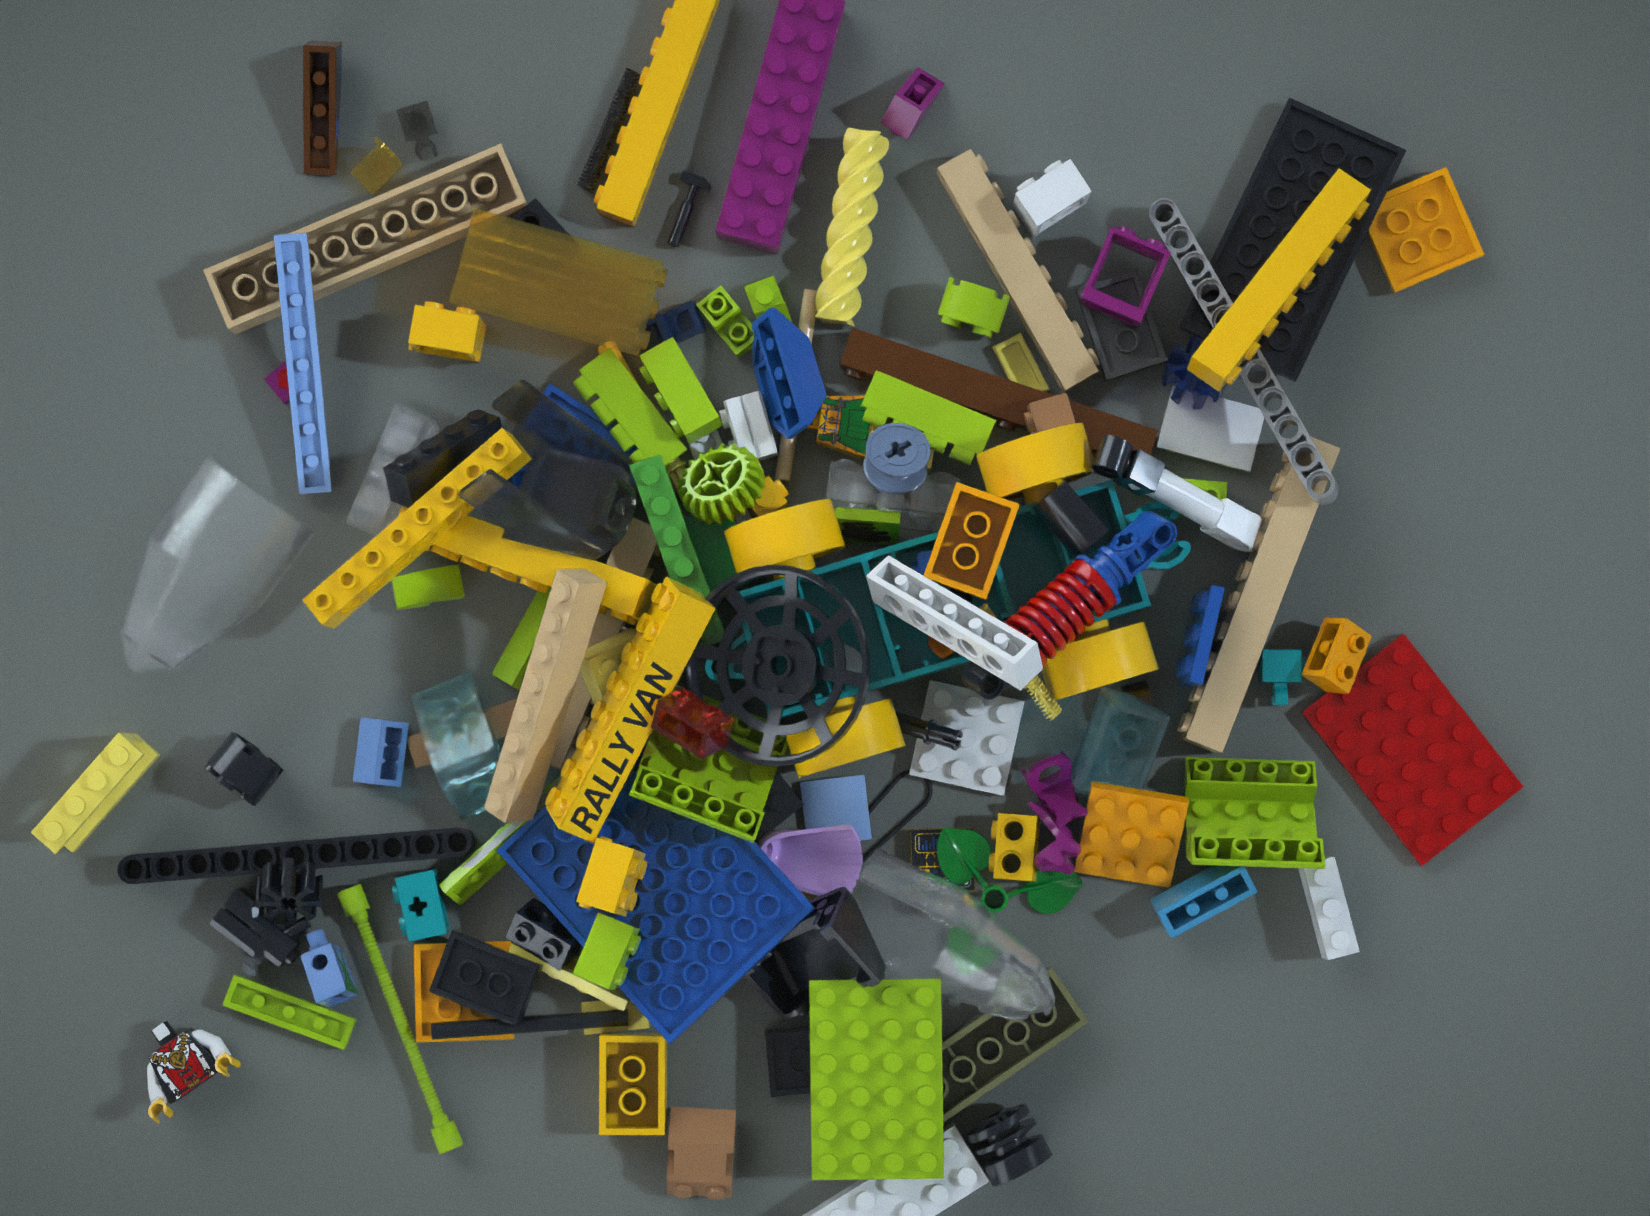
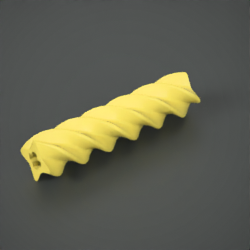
M847 128L844 134L843 151L845 156L842 158L838 168L839 188L832 202L834 219L827 230L828 251L825 253L821 264L823 282L820 284L815 298L817 314L814 317L820 319L822 323L855 327L852 318L858 313L862 302L857 287L864 281L867 274V265L863 255L869 250L873 240L868 224L875 218L878 212V203L874 192L881 186L884 177L879 161L886 155L889 149V140L881 136L880 131Z

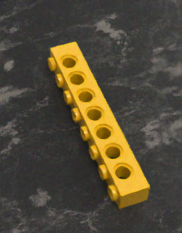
M501 428L310 592L302 601L321 625L335 629L532 459L531 456L510 432Z

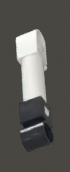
M1104 435L1091 465L1093 471L1113 479V482L1138 496L1146 494L1201 525V531L1225 545L1239 551H1252L1263 520L1259 515L1228 498L1218 499L1165 469L1166 463L1141 449L1133 450V445L1120 437Z

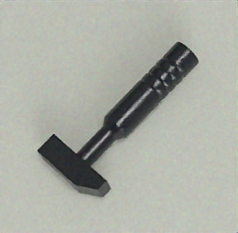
M686 171L682 172L680 181L691 185L686 200L681 204L667 244L679 248L688 225L698 188L709 192L712 188L704 177Z

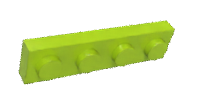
M238 974L233 975L222 1005L342 1050L347 1048L357 1018Z

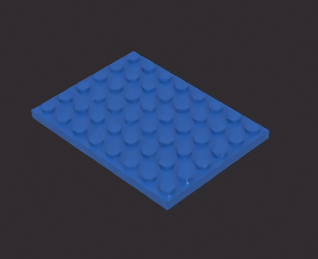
M647 739L596 837L610 838L613 843L646 854L644 860L648 861L647 869L643 879L637 880L634 892L638 893L637 901L633 911H628L626 917L595 907L587 909L579 906V902H576L595 841L591 843L558 829L546 809V804L534 815L533 820H528L497 849V852L582 947L586 943L598 912L640 929L637 935L641 937L639 947L634 955H629L625 967L628 968L627 976L623 984L617 986L669 1044H672L816 908L756 842H749L630 796L631 786L647 745Z

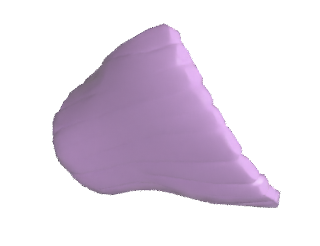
M850 824L798 830L776 829L766 832L756 842L800 891L821 896L837 888L846 887L852 893L853 888L857 884L856 881L860 877L859 873L863 864L861 841L855 828Z

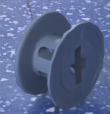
M889 423L874 430L866 442V457L863 461L864 475L868 482L877 490L890 495H904L918 489L924 483L928 474L927 463L931 456L930 444L926 436L917 428L904 423Z

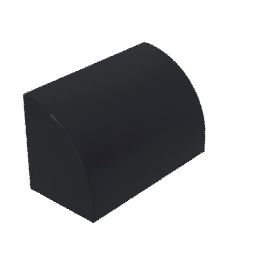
M1066 481L1058 483L1031 507L1074 557L1082 554L1109 531Z

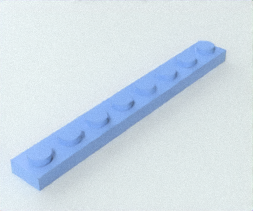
M308 233L274 235L299 494L332 492Z

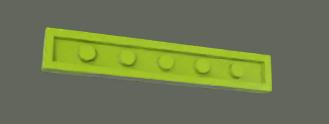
M561 775L542 791L535 814L546 804L548 793L553 787H557L562 778ZM527 821L507 823L498 829L495 835L480 848L476 849L464 863L452 871L439 884L443 892L461 906L507 864L505 859L497 852V849Z

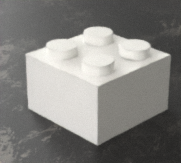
M1071 159L1063 164L1060 160L1054 162L1044 170L1045 174L1040 179L1035 181L1032 177L1017 187L1018 192L1015 193L1012 207L1033 238L1085 205L1092 191Z

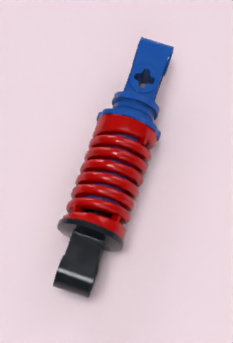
M1152 511L1141 513L1129 526L1117 533L1107 545L1097 549L1096 555L1091 559L1085 555H1078L1074 558V561L1065 568L1063 573L1058 574L1054 581L1046 585L1044 590L1038 591L1035 598H1030L1026 606H1021L1017 614L1009 616L1007 622L1005 620L1003 623L1038 643L1042 666L1044 667L1047 665V658L1054 659L1057 651H1063L1066 648V642L1072 643L1075 640V634L1081 635L1085 631V626L1093 625L1094 616L1102 617L1104 611L1107 612L1121 602L1118 589L1129 585L1134 576L1146 569L1150 562L1165 549L1173 545L1177 537L1175 524ZM972 661L965 665L961 674L963 684L987 700L998 697L1010 685Z

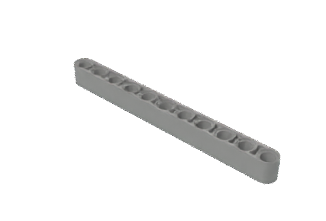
M1168 198L1158 199L1149 209L1150 219L1168 251H1171L1172 258L1214 329L1233 302L1176 204ZM1163 212H1173V216L1169 221H1159V217ZM1186 237L1189 239L1185 247L1181 249L1174 248V244L1179 238ZM1193 265H1204V269L1200 274H1189V270ZM1209 291H1219V296L1215 301H1204ZM1259 349L1251 361L1244 359L1239 365L1242 369L1240 376L1311 499L1320 505L1330 504L1338 496V484ZM1255 372H1266L1264 381L1258 384L1251 382V377ZM1271 399H1282V405L1278 410L1269 411L1266 409L1267 403ZM1295 425L1298 427V432L1293 438L1282 437V432L1287 426ZM1304 453L1314 454V460L1308 466L1298 465V459ZM1325 480L1331 483L1330 489L1326 493H1314V487L1319 481Z

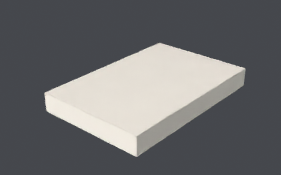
M1173 385L1156 448L1249 473L1264 416L1257 407Z

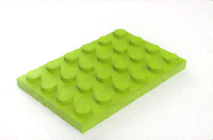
M941 978L883 979L874 987H861L856 979L809 980L812 1180L944 1179Z

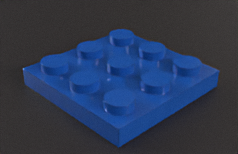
M1210 585L1202 589L1197 595H1193L1189 613L1194 614L1192 625L1186 626L1182 645L1187 646L1186 653L1182 658L1179 657L1175 676L1180 677L1178 685L1186 687L1203 685L1224 587Z

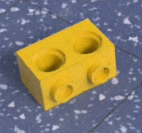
M998 813V820L992 821L991 839L996 840L995 853L991 852L989 856V872H994V879L1036 882L1037 867L1034 864V859L1038 855L1040 817ZM1019 822L1023 827V834L1018 840L1013 841L1008 837L1007 829L1010 824ZM1015 854L1019 857L1021 865L1018 871L1010 873L1005 868V860L1008 856Z

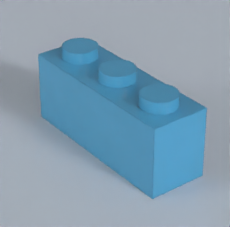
M1212 865L1149 899L1172 939L1258 891L1245 866Z

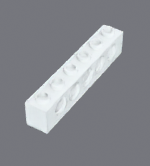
M889 555L866 575L873 603L1020 691L1043 669L1036 641Z

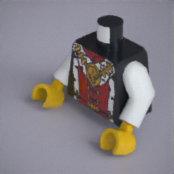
M168 1021L163 1022L151 1031L161 1048L148 1056L150 1063L147 1066V1081L151 1103L148 1109L149 1116L156 1123H160L158 1116L162 1111H164L167 1117L171 1118L173 1110L167 1105V1100L170 1105L177 1102L218 1072L226 1077H230V1074L227 1072L229 1064L231 1063L239 1068L241 1065L240 1061L231 1056L230 1051L220 1037L202 1029L194 1030L193 1028L177 1035Z

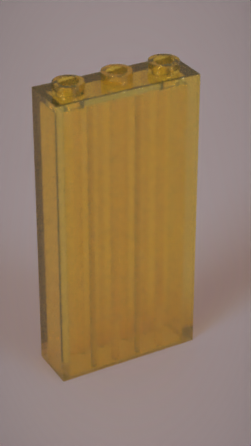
M474 208L449 303L638 356L640 349L646 351L651 332L645 331L648 318L655 319L659 301L654 300L657 287H664L668 270L662 268L663 261Z

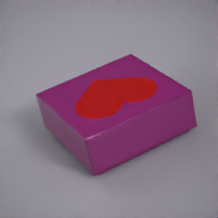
M285 361L270 373L264 381L281 401L287 405L290 402Z

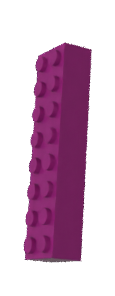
M779 0L715 230L717 238L779 254L844 18L845 1Z

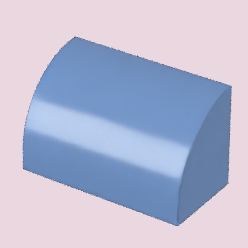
M360 718L353 782L401 787L409 723Z

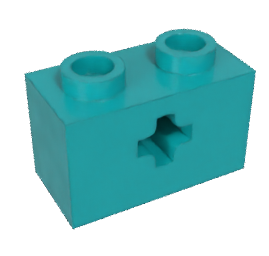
M438 869L395 878L396 885H392V893L395 903L401 904L403 916L399 917L402 936H408V941L411 942L451 932L443 892L439 886ZM418 896L421 902H427V908H424L422 911L423 915H421L419 910L413 909V904L417 903Z

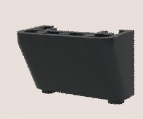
M846 887L837 888L810 900L816 909L744 976L784 1021L795 1016H803L810 1010L809 980L852 979L856 977V981L861 987H874L885 977L886 965L854 896Z

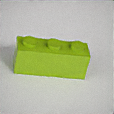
M673 337L639 355L644 365L639 370L647 385L654 383L659 391L654 396L662 411L670 410L674 419L669 422L678 438L685 436L690 445L723 426L718 413Z

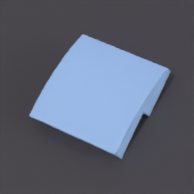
M864 775L800 782L802 802L804 803L805 829L850 824L855 828L860 841L872 839Z

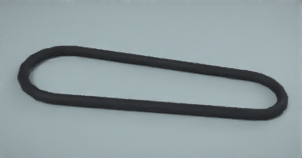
M910 770L903 771L895 777L868 808L869 814L901 778L909 775ZM923 778L928 788L927 797L924 802L863 856V863L927 806L933 792L929 779Z

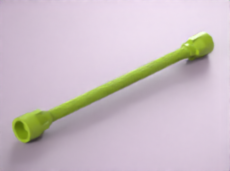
M358 884L337 893L346 918L351 916L353 923L358 925L357 929H360V936L363 937L362 941H364L363 944L367 948L366 952H369L368 956L372 960L371 964L375 968L376 976L378 975L377 979L381 983L380 987H383L381 990L386 995L385 999H387L386 1002L390 1006L389 1010H392L391 1014L395 1018L394 1022L398 1026L397 1030L401 1034V1040L404 1041L403 1045L407 1049L406 1053H409L408 1057L412 1061L411 1065H413L412 1068L416 1072L415 1076H418L417 1080L421 1084L420 1088H423L421 1091L424 1092L423 1096L427 1100V1106L430 1107L429 1111H432L433 1120L431 1121L434 1128L430 1129L439 1154H442L464 1143L454 1120L449 1121L447 1114L442 1112L443 1108H440L439 1098L436 1096L437 1093H434V1085H431L432 1081L428 1077V1070L425 1069V1062L421 1058L422 1055L419 1054L420 1050L416 1046L417 1042H414L415 1038H413L414 1035L410 1031L411 1027H408V1019H405L406 1015L402 1011L403 1007L399 1003V997L396 996L397 992L393 988L394 984H391L393 981L388 976L389 972H387L388 969L384 965L385 961H382L383 957L379 953V946L376 945V938H373L374 934L370 930L371 926H368L370 923L367 922L369 916L366 909H369L370 906L362 885Z

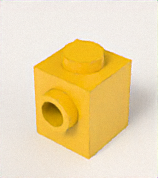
M770 476L764 478L765 488L761 490L762 498L754 500L755 508H751L757 517L788 506L785 497L789 493L779 479L773 482Z

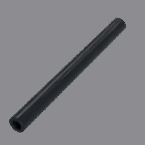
M628 1009L624 1011L610 1010L525 1016L520 1027L498 1019L431 1023L432 1040L629 1026Z

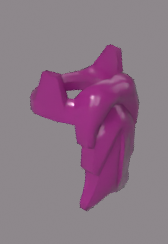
M1063 751L1058 755L1047 757L1035 763L1027 771L1024 769L1020 770L1030 789L1036 794L1037 799L1042 805H1047L1051 814L1056 815L1058 826L1061 827L1073 818L1083 817L1088 814L1087 809L1078 803V797L1074 792L1075 789L1071 780L1072 762ZM1052 765L1060 767V770L1049 775L1047 778L1039 779L1040 773L1045 768Z
M1032 801L1027 802L1057 838L1035 857V866L1042 872L1059 871L1071 875L1076 869L1069 857H1077L1081 853V846L1072 838V831L1066 825L1058 826L1056 815L1051 814L1048 807Z

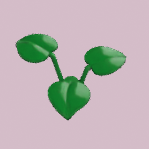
M942 829L937 843V856L943 874L956 884H965L974 875L984 889L981 901L986 912L981 922L973 917L962 918L954 923L948 934L949 951L958 973L961 976L976 973L987 967L998 956L1002 948V933L997 927L986 925L992 913L1000 912L1006 907L1008 899L1028 891L1027 900L1034 910L1043 914L1056 913L1067 906L1076 892L1082 887L1083 882L1075 872L1069 875L1059 871L1042 872L1037 868L1036 882L1025 881L1026 886L1006 892L998 884L988 885L979 873L980 870L985 869L989 865V856L991 854L990 845L982 835L966 829Z

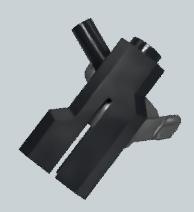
M240 887L230 895L224 903L226 908H221L217 912L210 925L235 943L241 950L242 971L251 977L257 976V965L261 964L266 958L278 967L284 964L291 966L301 953V950L298 949L301 942L295 936L311 928L310 921L305 916L297 920L296 924L288 926L283 923L277 924L273 920L270 921L264 918L263 906L260 908L256 907V898Z

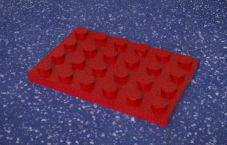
M1404 633L1359 667L1349 694L1326 692L1300 712L1419 866H1423L1524 787Z

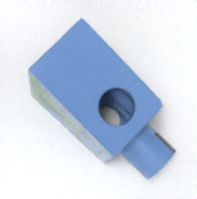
M323 929L305 935L310 951L302 954L301 959L315 1002L332 1008L359 997V991L342 949L333 943H328ZM328 960L326 967L323 969L324 962Z

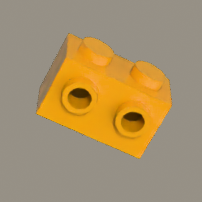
M1324 617L1301 675L1325 692L1349 694L1372 636L1348 618Z

